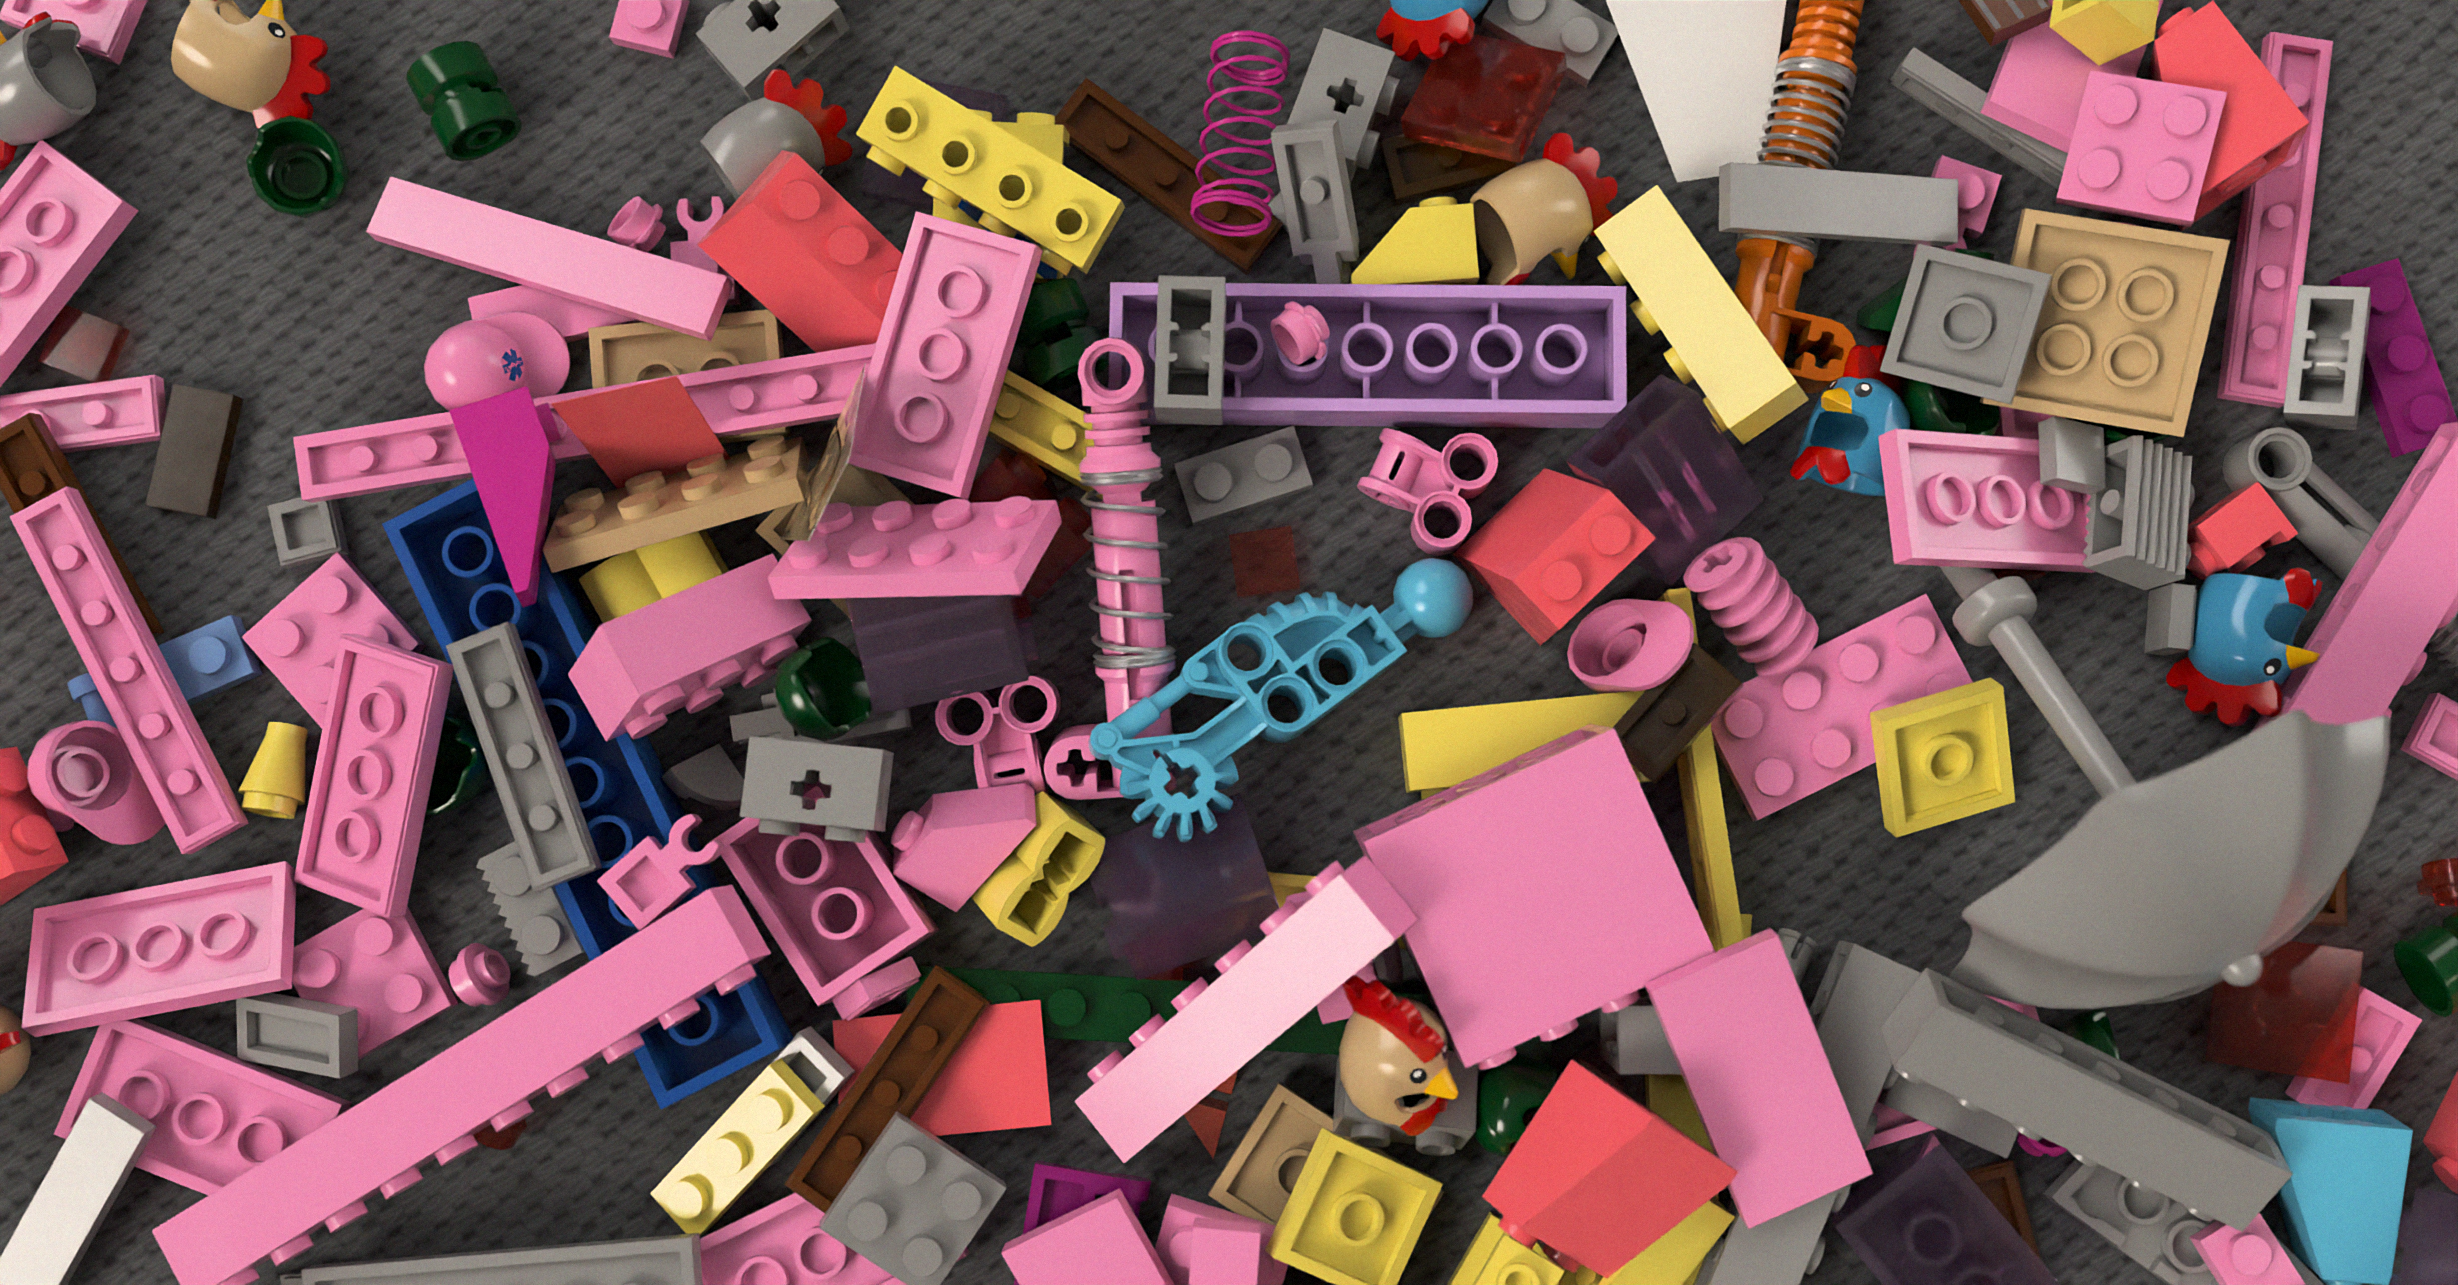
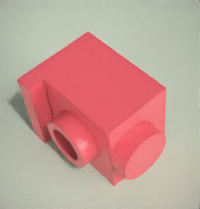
M2255 482L2233 491L2188 524L2187 543L2191 548V558L2187 569L2202 580L2224 569H2228L2232 574H2238L2260 560L2266 554L2265 548L2289 541L2298 532L2261 484Z

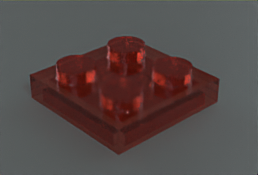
M1476 34L1465 45H1460L1456 41L1452 42L1443 57L1432 60L1401 118L1404 137L1521 163L1567 72L1566 53Z
M2288 941L2262 958L2263 970L2260 977L2254 983L2246 986H2235L2223 980L2214 984L2205 1061L2350 1084L2364 951Z

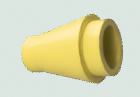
M282 722L268 723L266 735L238 790V793L244 795L241 805L242 810L274 818H295L297 806L305 804V757L308 729Z

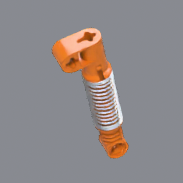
M1799 0V12H1797L1796 26L1792 34L1793 41L1790 43L1789 49L1779 56L1778 64L1774 71V78L1777 82L1771 85V90L1775 95L1768 98V103L1772 108L1765 111V117L1769 122L1762 125V130L1766 135L1759 138V144L1763 148L1756 152V157L1761 161L1756 164L1834 170L1833 166L1838 164L1839 159L1836 153L1841 150L1842 145L1839 139L1844 137L1845 132L1842 126L1847 123L1848 119L1845 113L1850 110L1851 105L1848 99L1853 96L1856 84L1857 66L1852 61V49H1854L1855 35L1858 32L1859 19H1861L1865 0ZM1781 85L1789 90L1780 92L1777 86ZM1838 129V135L1835 136V130ZM1835 143V149L1832 150V144ZM1832 156V162L1829 163V157ZM1738 233L1735 255L1741 264L1734 290L1735 295L1782 361H1784L1789 334L1797 335L1793 353L1802 355L1787 369L1804 393L1823 391L1827 384L1843 377L1849 351L1856 345L1852 333L1843 324L1832 319L1795 311L1803 274L1813 268L1814 260L1817 258L1820 238H1813V241L1808 237ZM1813 345L1820 347L1819 357L1829 361L1822 368L1816 367L1815 356L1806 352Z

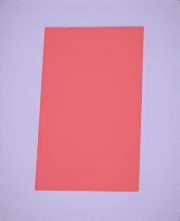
M677 376L551 403L617 489L626 487V481L644 472L659 470L663 476L687 470L686 465L692 460L717 453H722L725 460L731 459Z
M1032 1000L989 1005L910 1120L934 1136L1052 1125L1041 1001ZM902 1014L854 1018L849 1021L847 1019L843 1021L832 1020L834 1050L856 1071L838 1092L839 1104Z

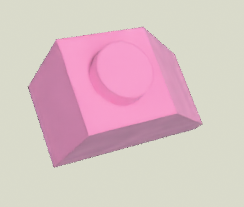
M1025 783L933 794L917 813L914 811L907 812L898 822L892 833L891 844L894 845L893 875L954 912H957L1036 826L1035 790Z

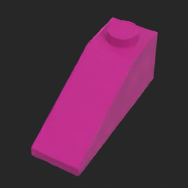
M528 386L449 410L514 592L523 607L535 604L537 599L543 558L542 549L545 544L556 462L549 443L561 440L548 402L535 406Z

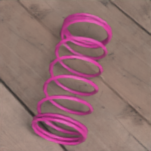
M1238 30L1221 35L1213 41L1210 49V57L1215 67L1209 71L1206 82L1212 96L1205 102L1203 114L1209 126L1202 131L1199 139L1201 150L1206 156L1198 162L1195 170L1197 180L1202 187L1194 193L1190 206V214L1197 224L1208 231L1226 236H1250L1267 229L1271 224V217L1273 215L1267 203L1274 198L1275 194L1266 184L1247 178L1220 179L1206 184L1201 174L1203 165L1210 159L1223 169L1238 174L1265 175L1276 170L1275 157L1266 151L1252 147H1230L1209 153L1205 144L1207 134L1214 129L1225 138L1241 144L1268 145L1272 143L1271 138L1263 140L1240 138L1223 131L1217 126L1239 121L1256 122L1267 125L1272 129H1275L1277 125L1269 120L1254 116L1227 117L1213 123L1209 114L1211 103L1217 99L1232 110L1250 115H1272L1279 112L1286 104L1283 97L1272 89L1261 86L1276 85L1286 80L1289 74L1287 69L1291 58L1288 48L1277 38L1262 32ZM1250 41L1276 49L1282 55L1283 62L1280 63L1275 59L1260 55L1235 56L1223 61L1217 51L1224 44ZM1246 60L1263 61L1277 67L1266 70H1249L1235 67L1230 63ZM1220 69L1231 78L1249 85L1229 87L1216 92L1213 78ZM1279 75H1281V77L1278 78V79L1268 80V79L1276 78V77H1278ZM1238 91H1256L1275 97L1279 104L1276 108L1268 110L1246 109L1234 105L1220 96ZM1235 152L1252 153L1264 156L1272 162V165L1267 169L1260 170L1241 169L1225 164L1215 157ZM1225 184H1248L1264 189L1269 195L1267 198L1260 199L1247 192L1232 189L1214 190L1212 187ZM1214 201H1227L1233 204L1254 207L1261 211L1265 218L1259 223L1249 225H1229L1206 218L1200 212L1199 206Z

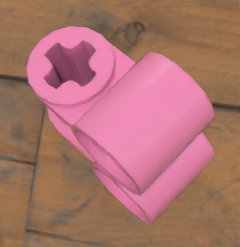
M1384 428L1379 436L1380 441L1383 443L1368 477H1361L1357 488L1381 503L1414 513L1410 526L1414 542L1421 550L1436 556L1452 553L1465 540L1472 523L1471 510L1464 499L1475 498L1483 493L1496 473L1498 457L1494 446L1482 435L1464 433L1450 439L1441 453L1411 435L1394 429ZM1459 453L1474 455L1482 464L1483 475L1472 481L1458 478L1451 470V457ZM1401 459L1402 463L1395 478L1390 480L1389 476L1396 461ZM1436 509L1448 511L1457 521V533L1445 539L1432 536L1424 525L1423 519L1425 514Z
M1039 675L1020 676L1011 680L1002 690L999 697V707L995 699L988 692L977 687L957 688L948 692L939 701L935 711V723L939 733L947 741L956 745L973 744L974 767L978 789L1025 783L1032 787L1036 794L1041 791L1048 794L1043 754L1035 732L1049 727L1057 719L1061 709L1060 694L1057 687L1050 680ZM1027 685L1039 688L1047 699V710L1044 716L1036 722H1028L1021 719L1014 709L1016 693ZM971 698L982 707L984 721L981 728L974 734H965L954 726L952 710L960 699ZM1019 768L1025 770V773L1005 777L998 776L999 772Z

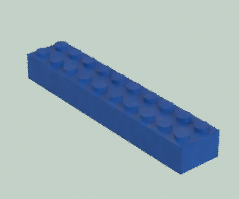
M473 478L382 525L449 664H452L446 645L506 622L513 623L516 626L602 865L601 869L555 886L589 960L592 961L639 932L637 927L597 880L647 836H654L665 847L669 843V833L672 826L686 815L676 794L662 780L665 771L648 736L645 735L638 739H632L627 732L606 742L568 676L569 671L596 632V628L567 569L552 573L543 553L536 603L523 607L514 592ZM548 529L546 530L545 542L549 535ZM454 670V671H453V674H454L455 679H456V681H457V683H458V685H459V687H460L459 681H458V679H457V676H456V673H455V670ZM692 829L688 836V844L692 850L699 852L702 848ZM710 864L692 865L685 871L697 887L665 915L709 888L720 887ZM758 963L752 965L757 976L741 987L723 996L720 995L717 988H714L696 999L701 1010L687 1020L668 1030H664L661 1023L658 1022L640 1033L645 1044L633 1053L660 1109L682 1102L783 1050L793 1039Z

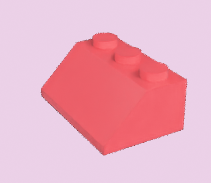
M784 150L778 154L696 244L815 353L877 343L903 256L892 243L797 153Z

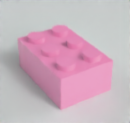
M773 553L598 627L569 671L568 676L606 742L627 732L632 739L641 738L664 725L668 721L666 715L682 707H686L689 714L698 712L722 698L724 695L722 689L741 682L744 689L751 688L767 680L777 672L775 663L798 648L795 639L811 622V618L800 599L774 598L767 578L778 563Z
M818 779L816 784H805L803 796L814 799L815 807L818 799L830 798L831 786L821 783L820 779ZM746 817L713 839L720 840L725 846L720 855L818 1006L833 1002V999L856 981L883 969L939 931L936 923L911 885L893 875V857L876 831L866 830L865 843L825 839L826 826L800 823L799 836L758 832L760 819Z

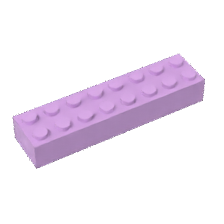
M1110 282L1109 338H1122L1135 344L1144 355L1147 366L1148 401L1140 402V409H1149V418L1141 419V424L1207 425L1157 423L1154 410L1158 283ZM1226 283L1223 425L1616 428L1627 414L1626 286ZM1294 301L1302 305L1303 308L1311 305L1324 317L1329 327L1330 336L1324 341L1326 344V354L1318 360L1313 356L1302 364L1297 365L1286 358L1277 346L1270 325L1271 321L1285 310L1284 306L1286 303ZM1109 351L1108 389L1116 390L1128 383L1131 376V367L1125 356L1118 352Z

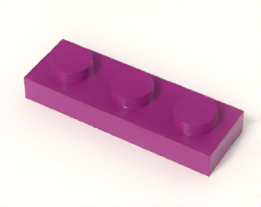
M2396 258L2329 281L2330 286L2370 287L2371 311L2363 378L2392 458L2427 448L2441 424L2458 422L2399 259Z

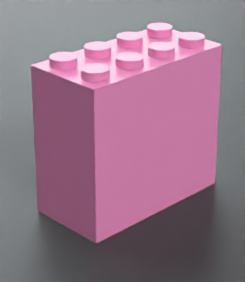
M1588 724L1353 831L1364 856L1366 855L1419 918L1417 922L1401 935V938L1435 1013L1446 1026L1447 1040L1465 1068L1478 1064L1480 1070H1485L1503 1064L1517 1054L1514 1046L1538 1035L1541 1041H1550L1562 1037L1578 1027L1577 1017L1601 1007L1603 1013L1623 1009L1640 998L1638 990L1645 987V983L1715 952L1615 728Z

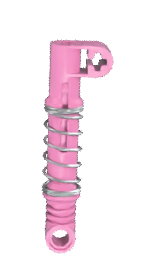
M1114 337L1096 341L1085 349L1079 360L1078 367L1082 405L1091 406V413L1083 414L1084 422L1092 423L1093 428L1085 430V439L1094 440L1093 446L1086 447V456L1079 463V471L1081 473L1078 476L1082 478L1079 481L1082 485L1091 486L1094 489L1087 492L1080 500L1084 505L1091 507L1092 526L1083 535L1088 541L1093 542L1095 561L1086 568V571L1096 578L1097 596L1091 600L1089 606L1092 610L1099 613L1100 630L1091 639L1096 646L1102 648V650L1095 652L1093 655L1095 658L1093 663L1095 664V673L1104 681L1107 722H1111L1142 698L1151 697L1169 684L1168 676L1176 668L1175 658L1177 657L1173 654L1176 650L1172 646L1166 645L1164 620L1171 619L1174 615L1164 613L1162 586L1168 585L1171 580L1161 578L1159 551L1166 550L1168 545L1158 542L1157 516L1163 515L1166 511L1163 508L1156 507L1155 499L1142 498L1141 492L1146 490L1152 482L1159 481L1163 477L1160 473L1163 470L1160 467V457L1152 451L1151 442H1143L1142 437L1143 435L1150 434V426H1142L1141 419L1149 418V409H1140V402L1148 401L1147 366L1144 355L1135 344L1126 339ZM1109 351L1118 352L1125 356L1131 367V376L1128 383L1116 390L1108 389L1101 385L1095 374V365L1099 357ZM1103 494V501L1101 502L1087 500L1093 496ZM1171 706L1160 714L1161 718L1132 739L1173 735ZM1099 724L1076 725L1064 729L1056 735L1047 752L1044 762L1046 781L1055 793L1066 799L1088 800L1124 797L1120 794L1119 786L1122 770L1112 766L1113 779L1101 780L1100 761H1095L1096 758L1089 750L1088 741L1092 730ZM1073 749L1081 750L1083 760L1093 761L1089 763L1087 771L1083 775L1075 773L1073 764L1063 763L1068 760ZM1153 752V755L1158 759L1160 755L1157 752ZM1169 772L1171 779L1165 787L1166 792L1172 791L1177 787L1176 778L1171 772Z

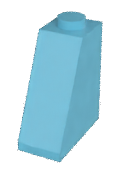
M2250 1097L2248 1111L2253 1125L2271 1133L2293 1174L2275 1195L2295 1255L2312 1269L2326 1285H2362V1283L2391 1285L2413 1130L2381 1109L2367 1108L2366 1110L2348 1106H2325Z

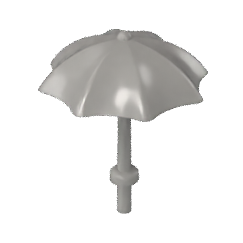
M1939 566L1963 601L1956 609L1952 618L1957 631L1971 645L1978 647L1995 646L2102 798L2055 846L2010 880L1982 896L1963 911L1962 918L1971 925V942L1964 957L1950 973L1949 978L1983 995L2017 1004L2053 1009H2096L2170 1002L2199 993L2223 980L2235 986H2246L2254 983L2260 977L2263 970L2262 958L2297 935L2315 918L2325 905L2343 870L2352 859L2371 822L2383 786L2389 755L2390 717L2380 716L2356 723L2334 725L2313 721L2304 710L2290 711L2209 756L2167 774L2137 783L2028 622L2032 619L2037 609V599L2025 579L2019 576L1998 579L1991 568Z

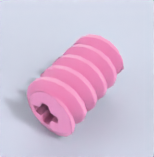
M1747 537L1726 539L1707 548L1687 567L1683 576L1686 587L1693 592H1698L1699 604L1705 609L1711 610L1712 621L1719 627L1724 628V635L1728 642L1737 645L1736 648L1740 658L1748 663L1755 662L1754 669L1758 676H1773L1784 673L1798 665L1811 653L1818 638L1819 628L1812 614L1805 610L1802 600L1792 592L1788 581L1780 576L1774 562L1766 557L1760 543Z

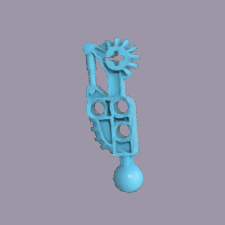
M1428 558L1409 565L1399 575L1393 591L1394 603L1380 614L1373 605L1365 609L1355 603L1351 608L1338 600L1335 592H1323L1321 598L1311 597L1308 592L1296 595L1294 603L1287 605L1277 601L1267 607V615L1263 616L1256 613L1245 621L1229 627L1224 634L1185 662L1180 675L1149 698H1142L1111 722L1097 725L1092 730L1088 741L1089 750L1095 758L1109 760L1113 767L1122 770L1119 785L1122 796L1129 799L1145 798V802L1139 805L1132 813V818L1136 823H1139L1148 818L1152 813L1159 817L1153 828L1152 835L1158 839L1163 838L1170 822H1175L1180 842H1188L1193 834L1192 819L1201 830L1211 833L1217 827V823L1210 809L1220 813H1227L1233 805V801L1228 796L1217 791L1229 788L1238 781L1237 769L1231 756L1259 736L1273 743H1286L1298 737L1395 665L1407 652L1403 644L1413 636L1420 635L1436 638L1445 637L1458 631L1469 619L1473 607V589L1466 573L1447 560ZM1235 644L1250 646L1259 658V668L1252 671H1243L1236 668L1228 658V647ZM1324 658H1333L1340 661L1348 672V682L1344 685L1328 683L1320 674L1319 661ZM1188 693L1233 701V704L1193 733L1132 739L1161 718L1160 714ZM1274 695L1289 697L1298 709L1297 721L1282 723L1275 720L1270 715L1267 707L1268 698ZM1153 752H1157L1160 757L1156 759ZM1169 772L1177 779L1184 777L1186 774L1192 779L1193 784L1188 790L1190 799L1182 792L1176 793L1173 796L1166 792L1165 787L1171 779Z

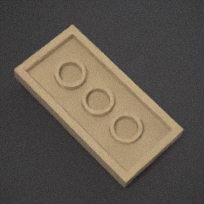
M781 435L766 437L748 446V452L731 456V459L728 460L724 459L722 453H717L692 460L686 465L687 470L663 476L659 470L648 471L630 478L625 483L626 487L602 494L599 488H590L570 495L564 500V505L560 506L542 549L551 572L555 573L805 501L809 456L802 436L787 441Z

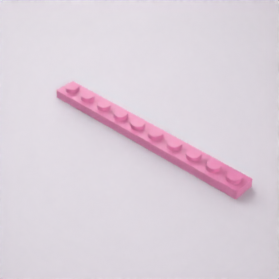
M876 343L675 376L679 378L717 438L839 418L866 363L862 384L863 389ZM669 377L532 398L535 406L548 402L561 440L549 443L556 464L593 457L551 403ZM450 412L293 437L301 498L311 503L473 477Z

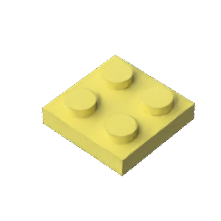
M1991 677L1870 712L1884 828L1896 838L2015 802L2004 688Z
M1322 1127L1265 1251L1281 1262L1334 1285H1397L1443 1184L1432 1176Z

